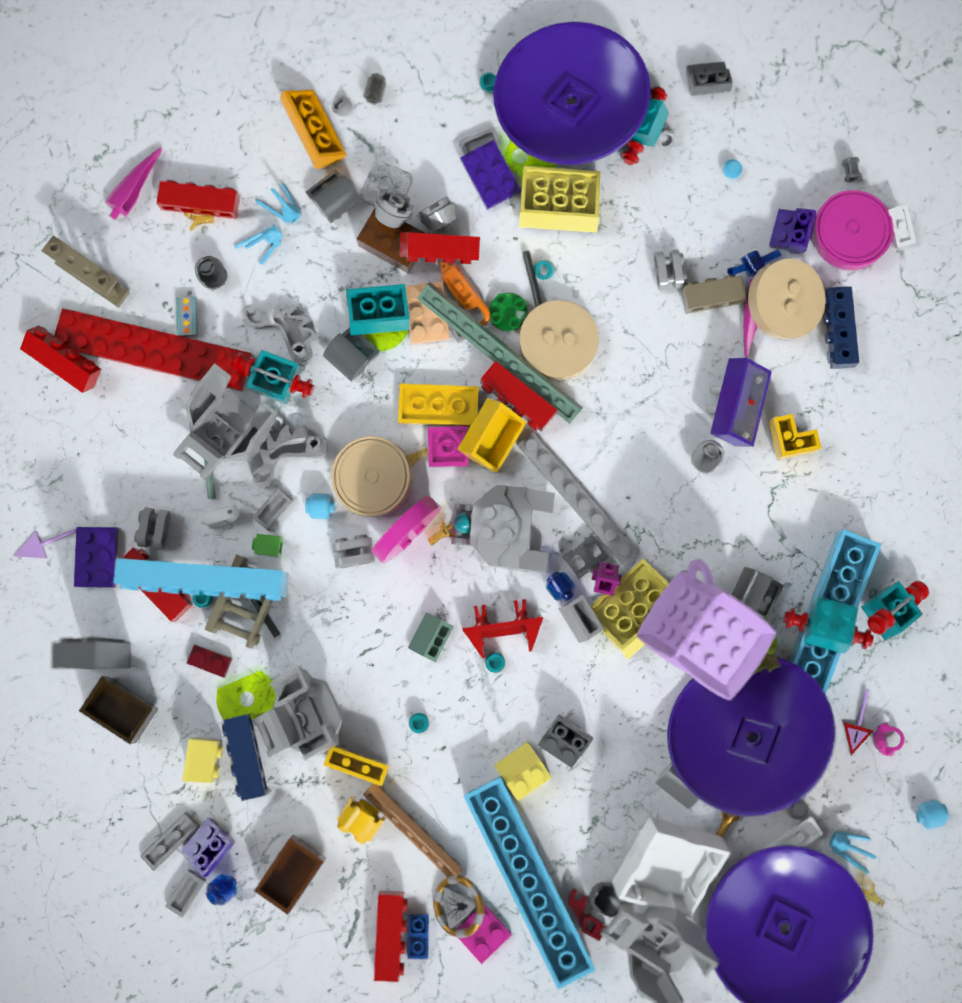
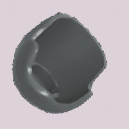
M206 256L199 259L195 264V275L201 285L210 290H216L225 285L228 273L219 259Z
M599 882L590 891L589 901L595 911L610 918L617 915L624 900L618 899L613 884Z

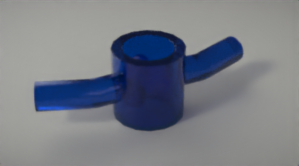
M777 249L764 256H760L758 250L752 251L740 259L741 265L728 268L727 273L731 276L746 271L748 277L755 276L765 266V263L780 257L781 252Z

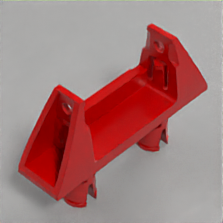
M522 599V610H520L518 601H513L516 614L514 621L495 624L488 623L486 605H482V615H480L478 607L473 606L476 624L474 627L462 628V630L482 659L485 658L483 647L485 642H483L482 638L515 635L526 632L525 638H527L529 652H532L543 617H528L526 599Z

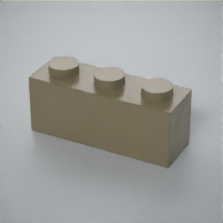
M734 274L725 276L724 279L720 280L710 278L705 280L704 283L689 282L681 291L686 314L743 304L747 299L742 276L736 277Z

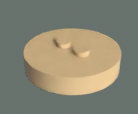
M783 259L765 265L754 276L749 288L748 304L751 316L758 328L772 338L786 340L807 335L818 325L825 309V291L820 277L811 266L797 259Z
M554 300L537 306L528 314L521 327L519 345L523 359L549 380L561 381L580 375L590 366L597 352L599 335L593 318L584 308L573 302Z
M365 436L351 441L339 452L332 467L331 480L335 495L348 510L363 516L378 517L395 511L407 499L413 483V470L408 456L397 444L382 437Z

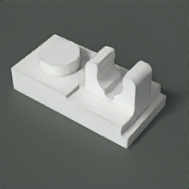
M907 204L888 209L894 225V247L899 248L915 243L916 239Z

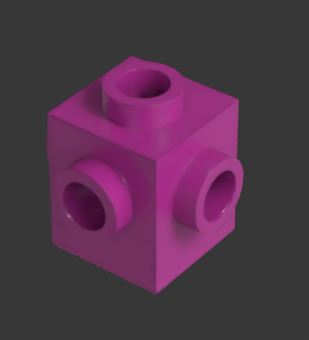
M599 562L598 569L594 568L591 580L595 581L593 592L613 596L615 588L620 585L622 577L621 574H618L619 565Z

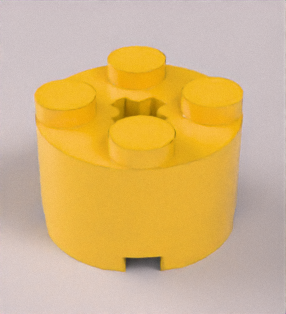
M351 796L337 817V828L345 833H351L357 842L365 844L366 841H372L385 821V817L382 816L380 818L378 816L380 811L363 799L357 802L354 800L355 796Z

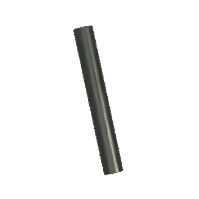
M524 251L522 254L535 307L543 303L530 251Z
M250 599L259 613L263 605L262 602ZM267 614L264 623L272 636L276 638L281 633L270 615Z

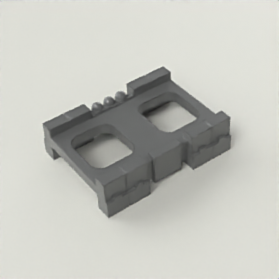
M593 535L584 540L580 546L574 548V551L571 550L562 556L578 579L587 574L588 569L590 570L597 563L599 565L600 561L603 562L609 558ZM593 543L601 550V554L596 558H591L586 551V548ZM576 555H579L585 562V566L579 570H576L570 563V560Z

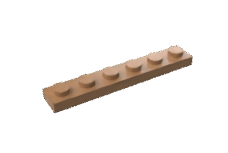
M373 783L363 793L446 877H458L463 869L458 861L451 858L440 844L435 843L430 838L429 833L415 823L413 817L401 810L400 805L396 801L391 800L382 787Z

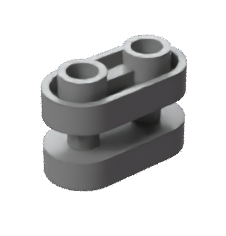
M670 250L669 257H664L663 251L654 252V265L659 291L668 290V284L673 283L674 289L683 288L684 284L687 283L686 272L682 271V265H684L683 253H680L679 250ZM670 264L671 275L667 276L666 265Z
M145 507L138 515L140 525L139 530L135 532L134 541L137 542L138 547L147 548L151 542L153 543V549L163 550L170 524V511L160 510L158 515H155L154 508ZM156 523L154 535H152L153 524Z
M363 534L357 535L354 540L347 541V538L336 539L335 543L332 544L333 553H339L340 558L334 560L335 568H347L375 562L374 555L367 552V548L373 546L371 537ZM359 549L360 555L348 557L347 551Z

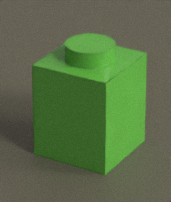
M257 534L256 538H253L252 550H254L256 555L281 558L284 538Z

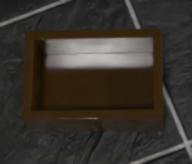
M101 676L79 709V712L128 744H135L159 708L110 676Z

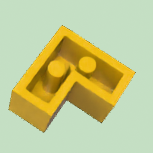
M793 414L774 417L768 422L777 460L816 453L822 449L818 430L797 433Z

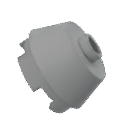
M383 189L380 195L376 197L375 216L382 224L392 228H399L413 215L414 205L409 203L410 198L400 191L391 193L388 192V189Z
M448 196L418 212L421 219L420 222L431 232L438 229L442 232L451 227L450 222L457 219L454 202H451Z

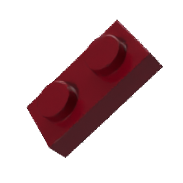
M193 645L186 664L226 678L233 659L198 645Z

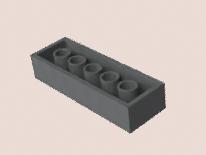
M81 637V639L59 638V642H52L51 669L131 668V644L124 643V640Z

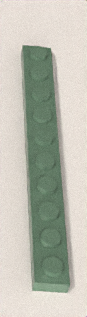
M431 282L424 287L417 298L420 302L493 362H498L556 408L557 414L569 424L582 410L583 407Z

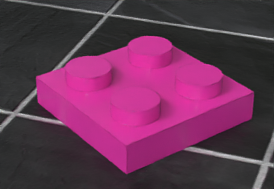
M468 426L428 427L429 468L469 467V458L457 450L468 432Z
M484 903V917L479 929L469 937L458 939L483 964L512 936V933ZM477 909L456 929L469 928L474 922Z

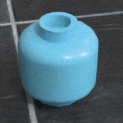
M312 493L309 498H306L305 511L312 519H328L330 514L335 512V501H331L329 494Z
M938 800L920 803L918 811L915 812L917 822L919 824L922 823L926 829L945 826L947 820H949V812L946 805Z

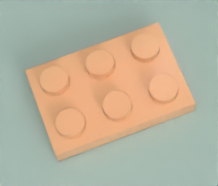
M443 281L431 282L445 294ZM428 283L406 286L410 317L409 332L412 345L450 340L448 324L417 299Z

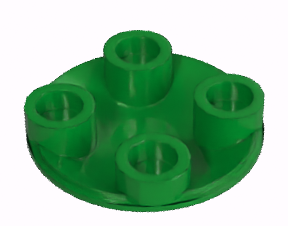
M514 293L498 294L489 306L492 324L502 331H514L520 328L528 315L525 300Z

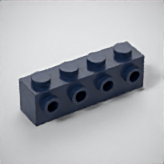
M852 286L830 287L825 291V313L823 315V323L827 326L825 342L829 347L827 362L830 363L831 369L854 368L860 362Z

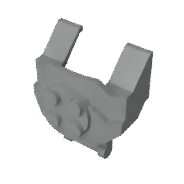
M215 363L189 394L190 397L186 404L190 434L187 435L173 453V456L177 459H182L200 473V477L204 480L223 461L231 462L253 458L258 452L259 447L270 435V429L278 415V412L264 401L259 403L260 405L257 411H255L231 391L224 392L231 376ZM188 447L208 462L206 467L186 453Z
M496 485L477 500L474 505L455 504L456 516L463 512H470L471 531L468 532V539H463L462 533L455 529L451 544L473 546L483 560L494 568L547 573L549 553L528 549L530 548L533 510L553 513L555 493L529 489L528 487Z
M298 666L270 683L276 695L274 708L253 719V723L258 727L268 749L267 755L269 758L291 747L301 752L304 760H309L339 745L338 732L343 719L338 704L326 682L313 678L306 669Z
M623 903L619 908V913L608 926H604L601 930L603 938L621 950L626 949L629 973L637 988L636 992L652 1003L684 1002L669 973L680 971L692 955L705 977L713 971L719 962L703 936L704 929L688 920L686 914L676 908L661 906V908L649 907L644 913H636L629 904ZM625 918L631 921L621 935L614 932Z

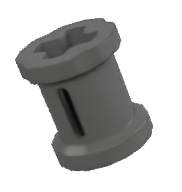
M850 157L843 160L842 166H844L846 174L844 177L845 182H855L862 178V174L859 172L858 163L860 160L858 157Z

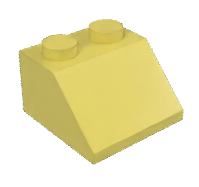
M202 737L189 739L182 781L212 783L215 782L216 778H219L220 766H218L219 758H222L224 746L221 745L222 740Z
M528 742L494 764L517 801L552 778Z

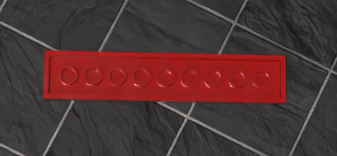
M64 308L61 310L54 334L55 337L60 338L65 344L81 354L198 382L201 381L215 363L231 376L226 388L240 392L243 391L246 376L243 370L239 369L237 372L232 370L231 360L239 352L244 354L245 359L249 360L252 357V354L249 352Z

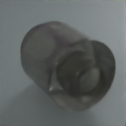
M372 73L368 78L363 94L368 103L376 105L382 102L386 87V78L384 76Z

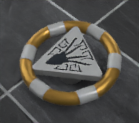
M449 876L438 885L433 898L436 920L449 935L457 938L469 937L479 929L483 921L484 902L481 892L470 879L464 876ZM450 884H463L469 889L475 901L471 897L464 896L447 886ZM443 893L445 898L448 922L442 914L441 910V900ZM477 907L473 924L467 929H455Z

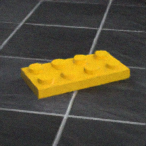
M400 383L398 424L471 426L478 415L479 386Z

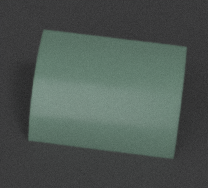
M426 612L408 649L436 663L454 626Z

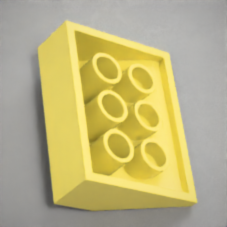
M523 166L519 227L597 232L601 171Z
M644 559L621 578L620 585L616 586L613 596L603 594L590 605L604 628L601 632L627 659H630L645 645L638 639L637 633L652 606L669 585V582Z

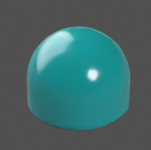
M541 260L535 265V274L541 280L549 279L555 273V266L549 260ZM542 265H545L548 269L546 275L540 273Z
M466 512L457 515L454 519V527L460 533L471 531V522Z

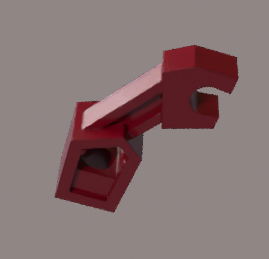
M573 888L568 895V905L572 907L581 926V931L600 942L602 938L601 930L606 925L593 915L585 914L584 909L587 896L583 894L581 899H575V894L578 891ZM589 919L595 923L591 931L585 927L586 921Z

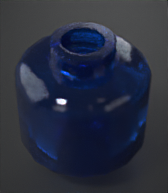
M557 571L547 578L546 590L554 600H564L567 602L574 596L573 592L576 585L565 572L560 573Z
M226 874L218 875L206 886V897L213 905L223 906L237 894L235 878Z

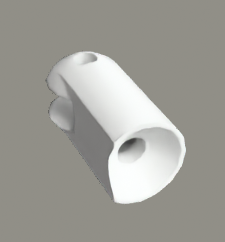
M227 506L204 512L205 524L209 526V529L238 523L241 518V513L235 506Z

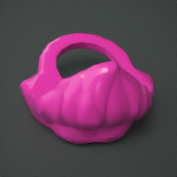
M887 722L877 726L873 734L874 746L882 755L892 757L895 751L903 747L905 742L904 734L900 729L889 726ZM890 731L897 732L900 736V743L896 747L886 746L885 733Z

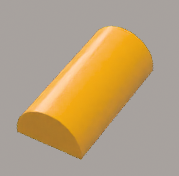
M314 89L283 91L280 101L314 168H328L344 159L347 154Z

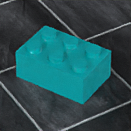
M405 284L346 289L351 335L410 329Z

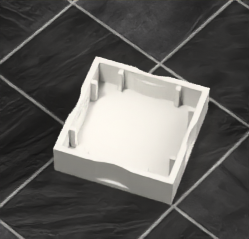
M650 816L612 883L618 899L644 906L676 908L691 918L704 897L708 885L718 874L730 851L721 836Z

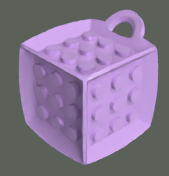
M701 559L691 561L688 571H680L669 583L652 606L637 633L638 639L660 657L688 673L711 692L727 700L732 699L748 681L762 661L776 635L774 628L761 616L735 597L721 590L713 582L709 567ZM697 571L702 572L705 584L696 578Z

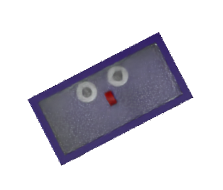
M749 358L728 359L722 386H712L709 388L710 393L720 394L717 405H707L704 408L708 413H715L710 431L711 435L733 446L754 447L772 371Z

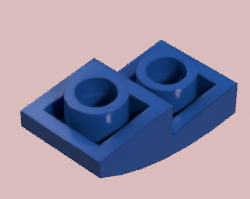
M408 914L407 959L428 960L429 915Z

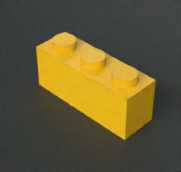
M335 746L328 751L323 764L329 768L379 786H383L390 768V764L339 746Z

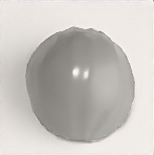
M715 440L701 442L691 455V463L699 472L704 474L712 473L722 464L725 451L720 443Z

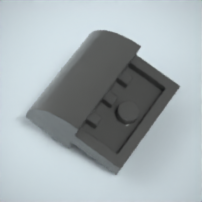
M725 61L687 65L686 73L689 81V94L691 96L731 91L733 82L730 70L726 69Z
M336 169L305 192L307 197L317 206L320 213L330 224L361 201L348 179L344 175L342 176Z
M349 327L342 334L339 333L329 343L323 353V357L352 382L365 370L369 363L379 356L380 351L362 334L351 335Z
M744 567L731 596L744 603L768 622L784 585L773 580L769 575Z
M558 714L538 746L572 768L591 744L594 737Z

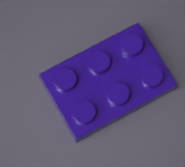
M494 140L460 157V161L486 210L521 193L519 185Z
M76 527L73 587L116 588L114 575L119 528Z

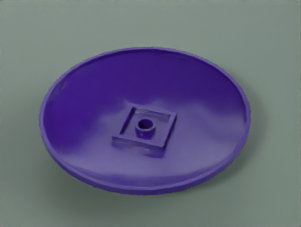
M586 22L557 23L532 32L509 51L502 61L495 78L493 92L494 107L499 124L505 134L525 153L553 164H585L613 154L636 134L645 119L649 107L650 79L645 63L638 51L618 33L603 26ZM574 98L577 100L573 105L567 103L568 99Z
M765 654L748 681L730 700L716 695L692 678L682 689L673 705L667 730L670 759L683 784L693 795L710 807L741 816L774 813L793 805L805 797L825 774L832 759L836 740L834 714L821 686L800 666L789 660ZM751 734H758L759 738L756 742H748V737Z
M780 845L764 848L749 854L725 873L717 884L708 905L705 920V940L719 961L714 971L727 990L741 1003H841L855 990L867 970L873 950L874 929L866 897L859 884L843 866L813 849L793 845ZM784 922L790 925L787 933H781L779 929L780 925Z

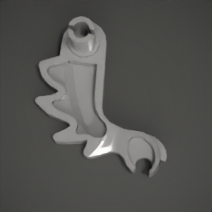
M276 305L268 313H263L259 309L254 308L255 315L252 317L249 316L248 310L245 309V319H243L245 325L251 328H260L267 325L280 328L292 360L301 366L310 363L313 357L310 344L318 338L313 330L305 328L306 325L312 322L311 318L303 315H292L296 311L294 305L282 311L279 305Z
M285 425L280 431L276 442H274L271 435L268 436V450H260L263 466L254 472L255 475H260L261 479L258 482L252 481L260 486V489L267 488L272 483L278 461L282 458H321L327 453V442L321 436L310 435L306 425L298 427L292 435L290 427Z

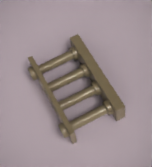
M54 235L41 250L44 254L55 260V265L117 308L121 306L130 294L128 290L117 283L118 279Z
M237 554L231 567L253 568L248 566V559ZM220 593V597L217 598L204 630L211 633L224 630L246 639L245 647L253 648L254 645L257 646L261 639V634L259 633L273 601L265 599V596H260L258 601L263 602V605L258 614L233 604L230 597L223 596L224 593ZM231 611L255 621L251 633L224 622L225 612Z

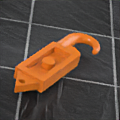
M440 261L442 271L440 278L463 308L472 310L478 307L484 317L479 323L485 326L490 320V311L480 298V294L458 265L442 263Z

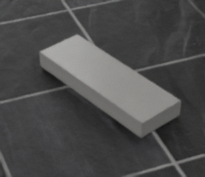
M185 812L140 857L155 871L200 825L188 812Z

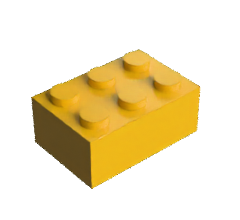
M487 398L457 450L482 468L498 473L527 422L502 402Z

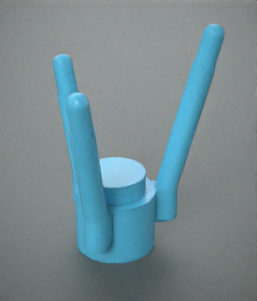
M281 183V187L291 204H287L274 188H271V192L284 206L281 210L283 215L258 199L255 200L263 208L281 218L284 223L289 222L292 224L302 215L300 212L301 208L296 204L284 183Z
M273 224L264 231L234 245V248L237 249L245 245V248L248 249L263 239L269 245L273 243L259 262L262 265L275 248L281 244L279 240L283 236Z
M841 830L839 833L835 831L829 843V847L833 848L832 852L839 854L865 874H869L867 869L843 851L847 852L848 849L876 859V855L851 845V840L848 839L870 841V837L846 833Z

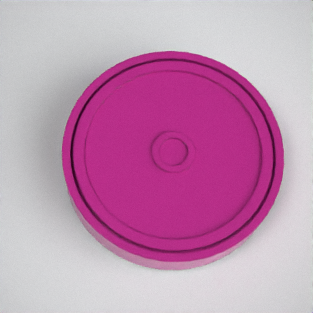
M858 190L843 191L830 197L817 212L812 229L813 244L819 255L836 268L843 270L864 269L878 261L888 250L893 239V220L884 203L872 194Z
M430 495L422 498L385 532L375 544L371 553L382 564L388 563L401 551L405 550L426 529L441 510V506Z

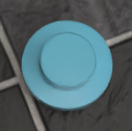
M735 159L728 160L723 166V173L729 179L738 178L742 173V165Z

